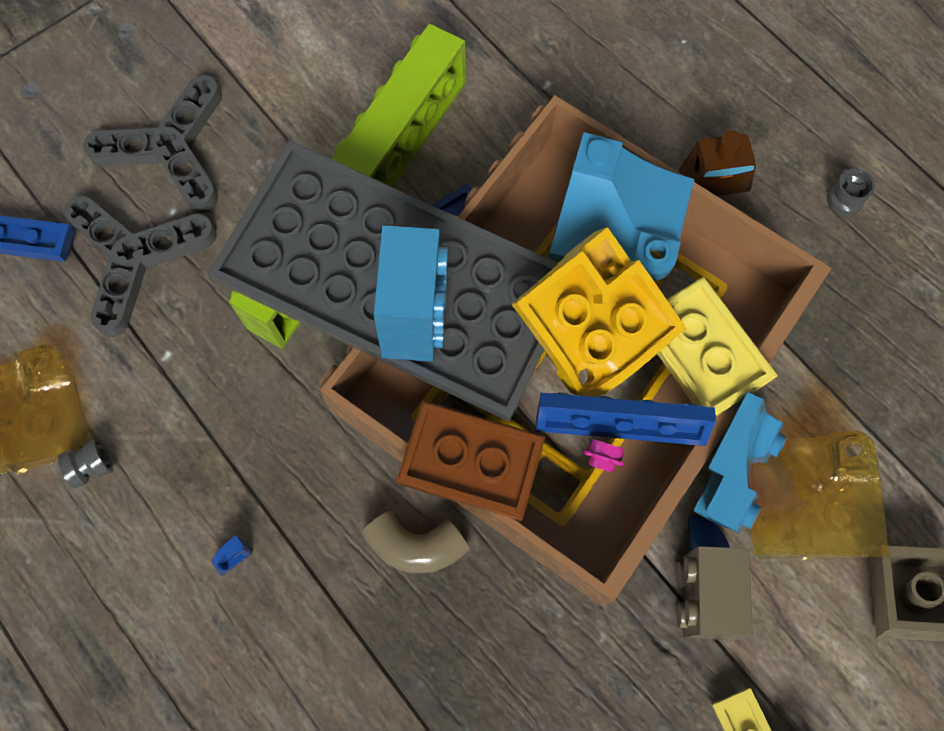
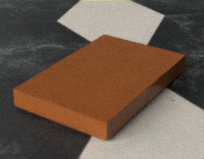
M422 400L396 483L522 521L546 436Z

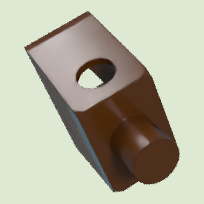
M731 130L725 132L721 137L697 141L680 166L679 173L693 178L696 184L716 196L750 192L756 163L749 136Z

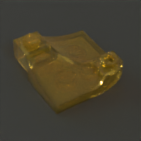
M40 345L20 352V358L0 366V475L9 471L20 474L58 461L59 454L70 449L78 452L79 449H82L84 443L90 441L73 373L69 363L60 352L51 346ZM46 359L41 367H37L40 362Z
M860 431L831 432L827 436L786 440L777 458L770 455L767 463H753V491L757 492L759 496L756 504L762 506L760 514L752 527L753 553L759 559L890 557L878 453L873 440L867 434ZM853 444L859 445L862 448L861 453L855 457L846 454L847 448Z

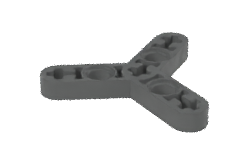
M202 75L195 77L189 82L159 127L96 131L85 138L83 149L91 161L98 166L162 163L189 207L198 213L210 211L217 204L218 195L189 147L221 101V92L218 85L210 76ZM183 114H195V118L191 123H179V119ZM134 141H142L144 143L139 151L134 153L127 152L130 143ZM171 141L178 152L173 156L165 146V143ZM185 163L193 165V169L188 175H176V170L180 165ZM196 183L205 195L200 200L191 187Z
M86 196L74 197L65 205L64 209L65 218L69 223L109 257L90 317L92 325L108 337L118 336L127 329L146 268L210 247L216 239V230L209 218L201 214L183 217L132 234L92 199ZM82 210L88 212L94 220L89 224L82 216H78V213ZM198 227H202V236L195 237V229ZM104 228H115V233L109 240L100 241L98 239L99 233ZM180 232H182V233L184 234V235H183V238H184V240H185L184 243L182 242L181 238H180L179 235H178V233H180ZM164 236L173 237V243L168 249H156L157 241ZM144 244L148 246L149 250L151 251L150 254H147L145 252L147 249L144 246ZM134 249L133 258L127 260L128 250ZM128 279L129 286L124 292L120 294L112 292V286L117 280ZM112 313L117 316L116 320H109L108 324L103 321L104 318L111 317Z

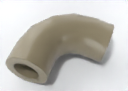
M391 510L375 518L361 531L362 537L371 550L388 566L409 574L434 573L457 562L470 552L468 544L449 519L426 534H414L403 526L396 514Z

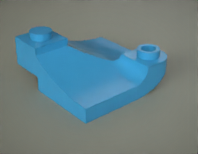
M583 132L548 259L560 262L565 254L593 232L608 227L630 260H639L653 281L665 278L670 274L677 260L681 244L679 242L694 179L665 170L637 157L622 147L623 142ZM650 251L660 252L663 258H653Z
M749 392L745 395L708 467L712 475L693 510L713 524L723 526L738 534L741 533L743 527L748 529L753 527L762 509V506L756 504L759 498L757 492L751 490L750 476L752 464L756 462L767 463L770 455L777 458L787 439L786 435L781 434L783 422L767 413L764 399Z

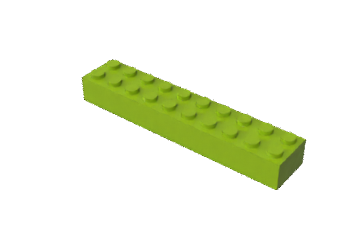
M429 23L421 35L415 36L410 51L405 58L397 61L393 68L392 76L387 83L377 89L373 102L366 112L363 111L358 115L353 130L346 139L343 138L338 143L331 160L394 188L467 83L465 40ZM234 290L231 293L229 304L246 329L283 350L301 322Z

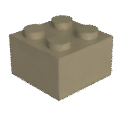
M881 545L869 557L876 638L944 642V548Z
M698 546L683 556L682 562H678L676 568L677 586L683 587V603H678L677 625L678 628H683V638L732 641L753 637L750 549Z

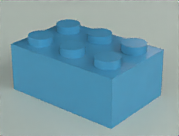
M382 225L374 306V320L382 358L433 362L434 348H443L448 247H439V229Z

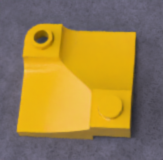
M608 227L589 235L565 254L564 258L541 280L512 303L514 309L554 362L557 368V376L568 391L577 396L598 397L606 394L635 373L687 329L639 260H630ZM583 369L588 374V379L584 384L579 380V373Z

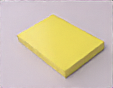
M705 277L700 278L667 299L687 329L658 352L657 355L692 404L715 407V413L718 416L743 400L747 392L753 394L778 377Z

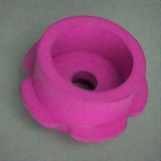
M591 439L588 451L583 450L585 455L591 456L588 463L590 466L613 473L615 465L624 466L625 464L621 462L625 451L623 448Z

